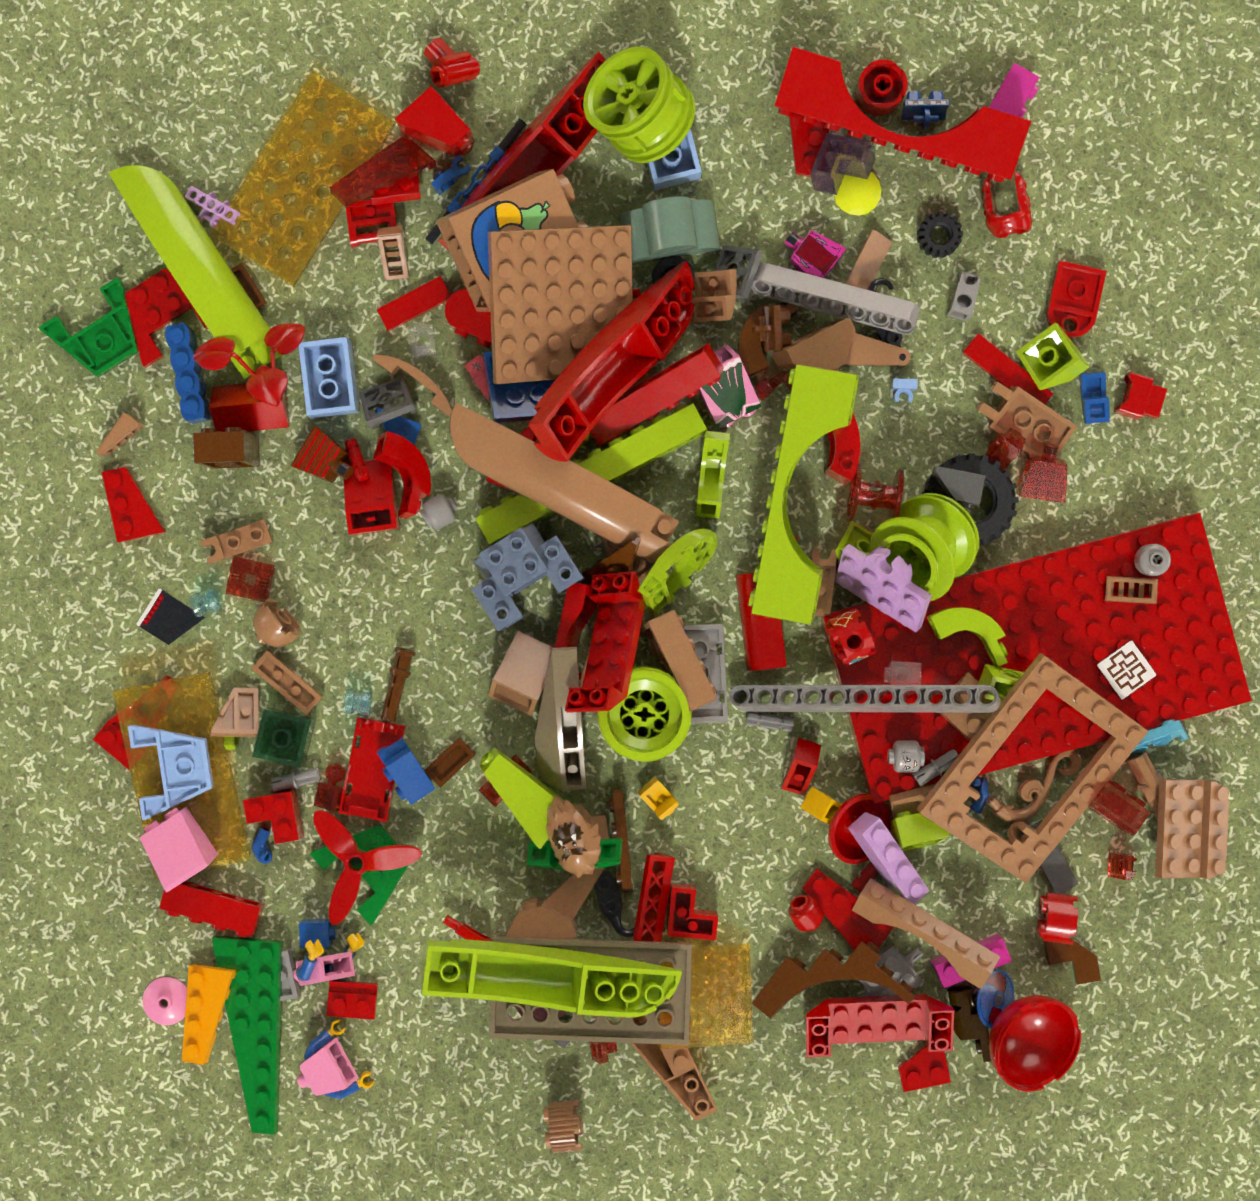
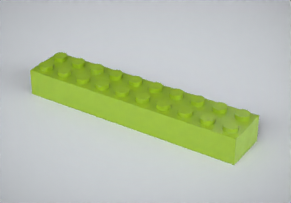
M685 402L674 408V414L668 417L662 414L652 420L651 426L644 428L643 425L630 432V437L624 440L622 437H619L608 443L609 448L603 451L598 448L588 453V459L580 463L579 460L573 462L613 483L704 435L707 428L694 403L688 406ZM511 494L500 500L501 505L495 508L490 505L478 512L480 516L475 519L489 545H494L519 528H524L532 523L535 524L556 512L521 494L516 497Z

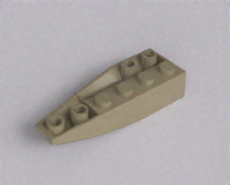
M577 647L551 649L535 731L538 779L560 790L587 789L582 712H565L569 688L580 687Z

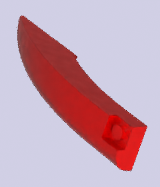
M599 51L578 71L528 126L461 208L540 171L554 169L556 176H558L578 158L598 132L588 122L584 113L583 102L590 79L606 61ZM441 236L438 242L449 251L443 236Z
M682 261L611 320L570 362L534 407L537 413L528 423L537 437L534 445L540 452L553 460L568 462L606 411L639 378L659 361L665 359L688 327L694 311L695 304L691 303V291L695 290L687 261Z

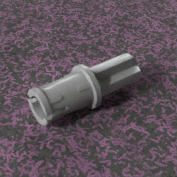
M951 750L936 760L931 759L930 764L912 774L920 787H922L938 775L940 777L943 776L942 773L948 770L959 755L955 750Z
M316 767L299 772L292 770L290 774L272 777L271 782H274V784L271 785L275 793L294 787L299 789L302 785L319 782L321 774Z

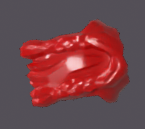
M1018 172L1014 173L1019 211L1006 216L997 214L994 187L990 179L988 178L983 181V213L986 216V226L992 235L997 238H1006L1014 233H1026L1032 229L1033 220L1031 218L1030 198L1026 191L1027 185L1024 178Z

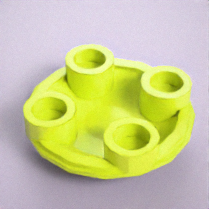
M855 167L839 175L834 184V201L841 210L850 215H866L877 206L882 190L880 182L874 173L865 168Z

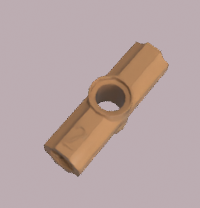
M1143 751L1129 757L1126 763L1137 782V790H1141L1143 794L1141 795L1142 799L1149 804L1158 822L1159 779H1163V777L1156 772L1147 753Z

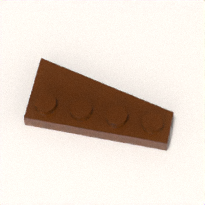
M617 790L613 791V798H609L610 812H615L616 822H611L612 836H617V838L623 840L620 870L616 871L617 885H622L624 893L634 892L631 880L623 791Z

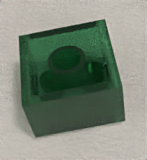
M271 707L263 709L252 757L298 768L305 766L316 718Z

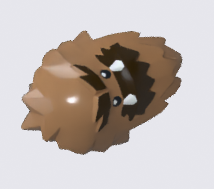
M555 797L552 807L547 808L548 823L546 824L550 840L549 844L555 852L554 855L560 861L558 863L569 873H574L577 878H580L583 874L592 875L595 869L594 865L599 860L598 857L601 851L598 823H594L591 815L580 803L576 806L568 800L563 802L559 797Z

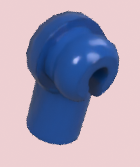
M977 776L970 786L977 789L980 797L977 801L974 799L970 808L976 813H981L989 798L987 780L984 777L980 778Z
M259 827L252 843V851L260 863L267 864L272 860L271 850L266 843L271 831Z

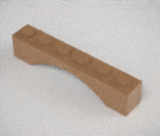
M870 878L862 890L852 911L872 923L894 926L922 938L945 956L960 977L982 989L1001 957Z

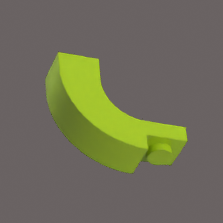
M705 431L695 516L717 519L720 517L730 433Z
M947 608L927 616L937 639H943L962 630L972 632L982 641L994 666L999 667L1007 663L1005 658L1008 655L1003 643H998L997 641L1006 635L1001 627L988 615L970 608Z

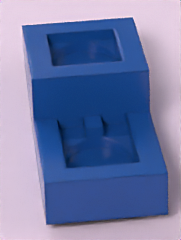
M1106 372L1081 373L1079 375L1084 423L1110 422L1109 397L1106 396Z

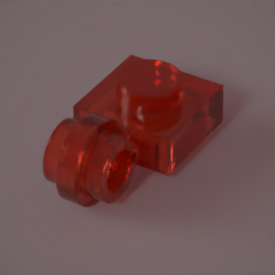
M334 763L333 765H328L325 772L328 783H318L313 806L335 812L339 811L343 787L337 786L336 783L344 779L345 768L341 764Z

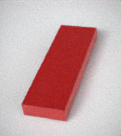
M441 276L376 310L387 331L390 332L447 302L451 295Z

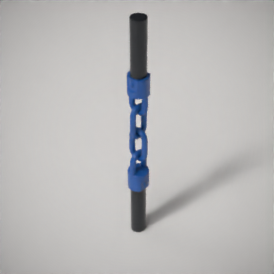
M519 118L501 143L493 148V151L488 155L490 160L487 164H482L478 167L471 177L472 183L465 191H460L442 217L459 210L470 197L469 194L475 186H479L491 171L490 167L494 162L498 163L504 156L507 149L527 125L522 119ZM483 168V171H487V173L479 182V179H475V177ZM461 195L463 198H466L462 205L457 202ZM437 224L425 238L430 244H433L441 234Z

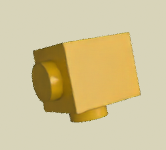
M811 787L800 808L830 825L835 812L842 803Z

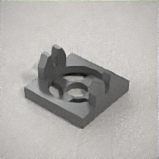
M723 245L715 271L730 270L733 266L737 265V279L740 276H743L744 279L742 284L736 289L735 301L746 303L763 252L758 249ZM742 259L749 261L747 269L742 268Z
M404 375L359 393L366 422L369 428L371 427L372 429L378 428L380 423L408 412L412 414L418 412ZM391 396L388 401L380 402L382 398ZM404 397L401 404L392 407L396 399ZM378 406L384 408V411L379 413L372 411L373 408Z

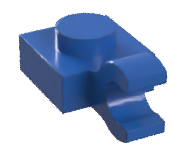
M461 155L453 159L452 169L442 170L433 177L434 181L431 185L439 196L454 185L460 177L467 175L471 171L469 165L464 169L458 168V164L463 161Z

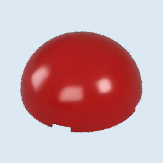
M1043 995L1022 997L1007 1005L996 1017L989 1035V1055L998 1075L1011 1087L1026 1092L1045 1089L1044 1085L1054 1079L1057 1081L1061 1079L1074 1063L1080 1049L1082 1034L1079 1029L1077 1016L1071 1008L1060 1000Z

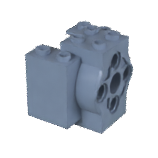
M532 523L524 528H519L495 543L473 560L485 581L472 588V591L496 629L503 631L524 618L511 598L546 575L558 593L563 590L564 592L567 591L568 587L583 581L585 578L560 538L555 536L545 542ZM569 570L571 573L570 577L564 579L561 574ZM503 610L507 613L504 619L499 614Z

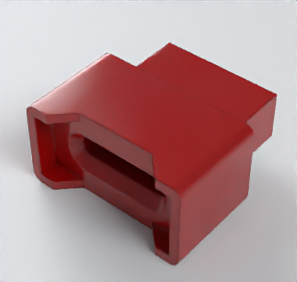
M1131 371L1126 373L1124 377L1127 385L1122 404L1115 407L1114 413L1136 420L1143 416L1153 419L1159 418L1167 388L1153 385L1154 378Z

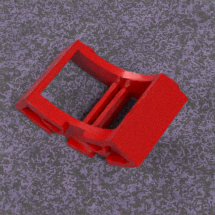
M854 414L852 415L850 425L827 433L829 460L824 474L844 485L852 481L860 458V433Z

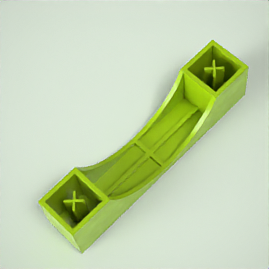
M801 364L796 365V368L790 371L789 384H792L791 394L786 395L784 409L788 410L787 419L785 418L781 421L780 434L783 435V441L777 445L775 459H778L779 463L778 468L773 469L771 484H775L774 491L768 495L766 508L770 509V513L767 518H764L762 533H765L766 536L765 540L759 545L757 557L761 558V563L755 568L753 582H757V586L751 592L749 606L753 607L752 614L811 625L815 618L824 570L807 557L795 539L787 510L788 488L794 469L807 449L828 432L851 424L859 374Z

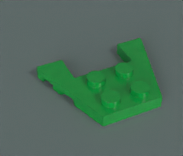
M119 277L99 288L111 306L112 311L71 336L58 316L38 327L41 332L51 338L97 377H101L139 353L124 294L123 282Z
M381 824L352 835L359 849L365 852L378 847L398 845ZM327 846L310 853L323 871L338 859ZM359 857L352 858V865L355 868H362V860ZM409 865L392 870L365 871L363 873V879L374 890L375 894L356 910L370 926L377 919Z

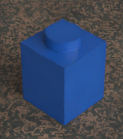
M303 919L299 923L300 948H306L305 944L310 940L314 944L319 939L322 947H329L333 940H336V925H332L329 919Z

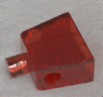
M1046 443L1044 444L1042 456L1030 455L1016 488L1019 497L1059 503L1066 502L1068 467L1063 459L1057 458L1059 446Z

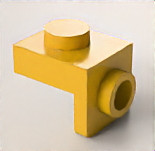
M655 776L637 791L639 796L649 805L660 820L672 814L679 805L674 796Z

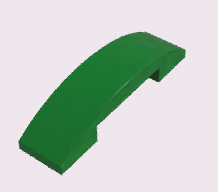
M621 838L600 839L599 846L601 851L598 857L599 860L594 865L595 869L621 863L623 843ZM533 841L529 842L527 866L565 870L558 863L560 861L554 855L555 852L549 844L550 841H547L541 849Z

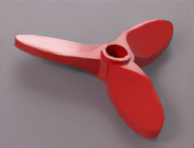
M324 810L314 812L313 823L320 838L328 849L344 862L345 867L334 887L330 900L329 920L333 925L342 922L350 912L357 898L365 871H384L401 868L416 862L423 854L420 848L412 845H388L365 852L359 849L352 834L334 815ZM353 857H359L362 860V868H355L352 865Z

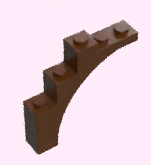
M869 940L868 943L861 941L845 963L842 961L844 957L833 948L830 951L827 948L824 949L809 970L805 969L807 964L797 956L794 958L786 957L752 1004L772 1019L789 1000L803 990L827 981L849 979L867 981L889 988L908 1004L912 1002L916 995L913 993L914 987L905 980L901 982L893 977L895 973L885 964H882L880 967L877 964L883 957L879 954L881 949Z

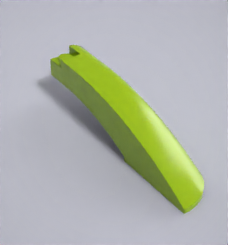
M450 939V941L426 940L424 960L421 967V994L423 996L472 998L519 1003L574 1012L577 1015L632 1018L652 1013L666 999L669 1000L678 987L682 971L624 958L542 946L464 939Z

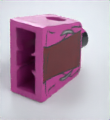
M812 230L805 239L792 232L784 242L795 251L789 262L797 271L821 278L827 276L846 250L845 247Z

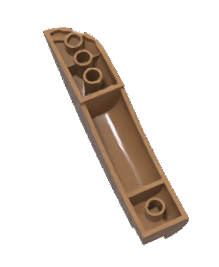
M458 403L454 404L449 423L450 434L455 446L454 449L459 457L472 469L620 547H623L631 539L640 538L641 542L637 556L649 563L654 564L670 547L671 543H669V540L679 523L678 520L570 460L568 462H561L547 457L536 448L534 441Z

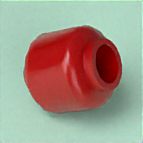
M799 895L791 901L788 908V915L798 930L803 932L816 930L824 918L821 907L812 896Z

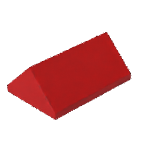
M246 383L212 387L209 409L216 431L226 432L227 427H241V430H246V432L290 427L286 389L280 399L279 406L275 407L251 396L247 391Z

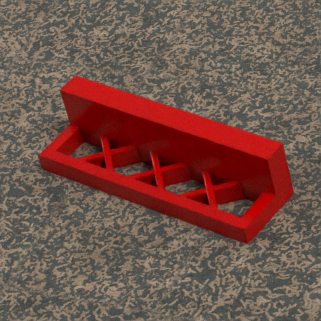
M654 852V855H646L633 941H662L675 857L660 852Z

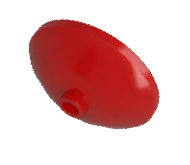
M859 794L849 798L838 808L831 820L828 831L829 846L833 854L845 863L860 864L869 860L848 829L862 814L866 812L879 817L890 832V811L884 801L874 804L871 794Z

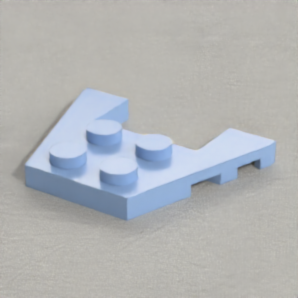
M139 725L128 726L131 748L157 746L164 794L139 798L142 820H147L214 787L207 738Z

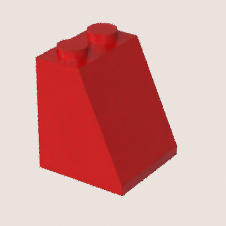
M432 86L394 118L400 131L405 136L453 157L465 156L474 147L472 144L475 141L470 128Z

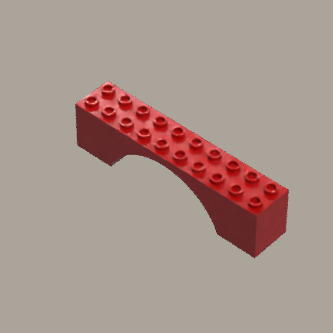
M792 47L774 107L779 108L777 112L788 117H792L793 113L802 115L801 121L815 124L816 120L825 123L824 128L839 132L840 128L847 129V135L862 139L863 135L872 137L870 142L881 146H886L887 142L895 144L894 150L908 154L910 150L918 152L917 157L930 161L937 157L941 159L940 164L956 168L959 164L964 166L963 171L979 176L982 171L988 173L987 179L989 178L1001 183L1004 182V179H1012L1032 122L1009 113L980 106L963 122L944 132L919 137L897 134L877 125L858 108L845 85L841 61L797 47Z

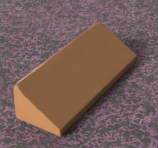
M872 229L845 284L868 290L892 242Z

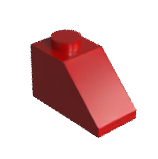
M798 738L792 751L781 789L805 795L818 767L821 751L820 744Z

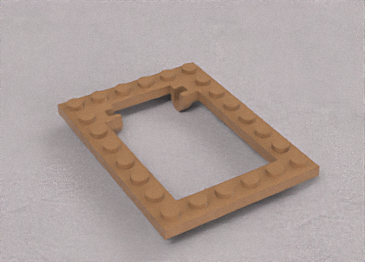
M1040 652L1001 701L999 708L990 715L918 806L917 810L923 816L1027 883L1149 731ZM1047 688L1111 734V736L1036 830L1024 822H1015L1010 826L1007 833L1009 840H1006L967 814L970 807L965 801L969 796L976 801L978 800L980 794L970 784ZM1022 831L1024 835L1019 840L1018 834Z

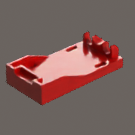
M574 583L567 588L555 648H578L580 634L596 608V603L588 597L591 586Z
M357 717L339 814L360 816L383 822L389 820L396 782L394 779L389 782L382 769L385 768V765L376 751L384 746L387 748L401 739V737L404 739L406 725ZM361 736L360 746L358 748L356 747L357 737ZM349 783L353 784L351 795L347 794ZM386 790H389L388 801L386 802Z

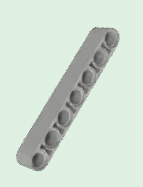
M769 263L759 265L751 287L753 292L763 297L841 318L850 317L852 321L905 335L911 334L914 331L920 314L919 306L911 301Z

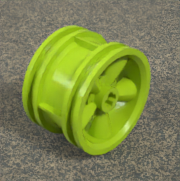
M646 47L627 48L608 58L590 79L583 102L584 113L588 122L602 136L608 138L614 148L626 159L636 163L653 162L672 152L688 134L693 124L696 109L695 99L691 90L678 76L671 72L669 66L655 51Z

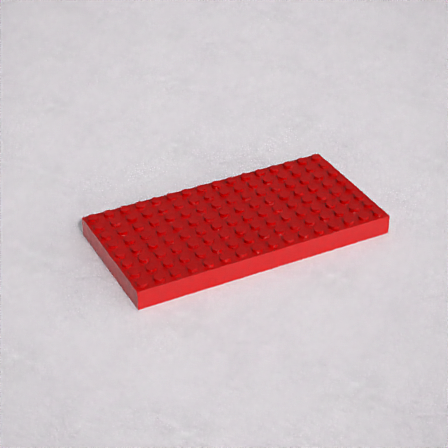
M1201 513L1189 514L954 578L950 589L942 597L929 602L922 627L917 632L904 626L868 602L833 611L831 617L821 616L839 685H955L967 672L979 682L985 664L994 666L980 638L972 632L962 630L943 639H937L927 619V616L943 609L970 608L991 617L1006 635L997 640L998 643H1003L1008 654L1005 656L1007 663L999 667L1025 672L1041 652L1146 730L1162 726V722L1170 719L1181 721L1252 701ZM1160 544L1165 547L1171 557V564L1168 570L1158 576H1145L1136 569L1134 558L1137 550L1142 546ZM1107 576L1158 579L1157 603L1105 601ZM1114 582L1113 596H1118L1119 582ZM1124 582L1123 597H1128L1129 582ZM1134 583L1133 597H1138L1139 583ZM1144 583V598H1149L1148 583ZM856 608L861 614L858 619L865 622L870 632L876 653L850 665H844L834 651L833 646L837 644L833 642L832 638H829L824 624L828 623V620ZM1133 641L1156 673V676L1124 699H1121L1097 664L1128 642ZM1046 688L978 775L1107 741L1111 734ZM868 694L859 695L857 703L862 704L866 702ZM910 694L906 699V703H915L918 695ZM935 694L931 698V703L937 704L943 698V695ZM884 695L881 702L883 704L891 702L893 695ZM847 712L867 789L873 797L874 804L889 800L890 795L921 788L912 774L914 772H896L893 764H888V749H892L895 741L915 740L920 746L924 747L925 762L924 766H920V769L930 764L931 759L936 760L951 750H955L960 755L970 742L940 713ZM940 775L925 783L922 787L936 784L941 779Z

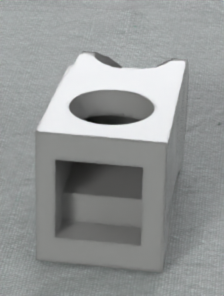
M966 271L960 272L946 316L963 321H968L971 318L980 284V275Z

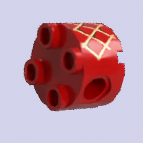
M856 608L834 617L824 624L829 638H832L833 642L837 644L833 648L838 659H841L844 665H850L876 653L870 632L865 622L858 619L861 614Z

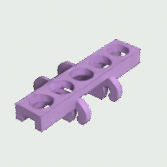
M193 186L189 188L185 198L203 208L198 217L199 221L204 222L206 220L210 222V227L212 228L217 227L221 219L233 225L236 224L234 221L241 214L231 208V202L226 200L222 203L216 200L217 196L213 192L207 195ZM192 192L197 193V196L194 199L191 198ZM202 196L205 197L203 203H200V198ZM229 211L233 213L231 218L226 217ZM211 212L214 214L212 218L209 217Z

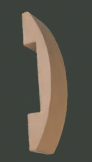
M384 355L373 356L372 359L394 376L401 368L433 392L435 396L431 403L450 417L452 406L440 388L426 374L400 359Z

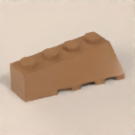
M672 610L648 621L641 627L640 636L641 638L647 637L650 645L648 646L650 654L659 658V669L675 678L678 686L686 696L689 711L692 712L716 700V689L714 684L708 681L705 675L704 663L701 659L697 658L694 652L695 645L692 639L687 637L683 629L684 622L681 616L676 615L675 610Z

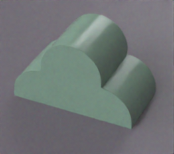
M682 196L661 198L644 204L642 208L624 212L618 217L620 225H631L632 264L662 260L670 256L683 257L721 251L714 202L711 200L691 201L689 197Z

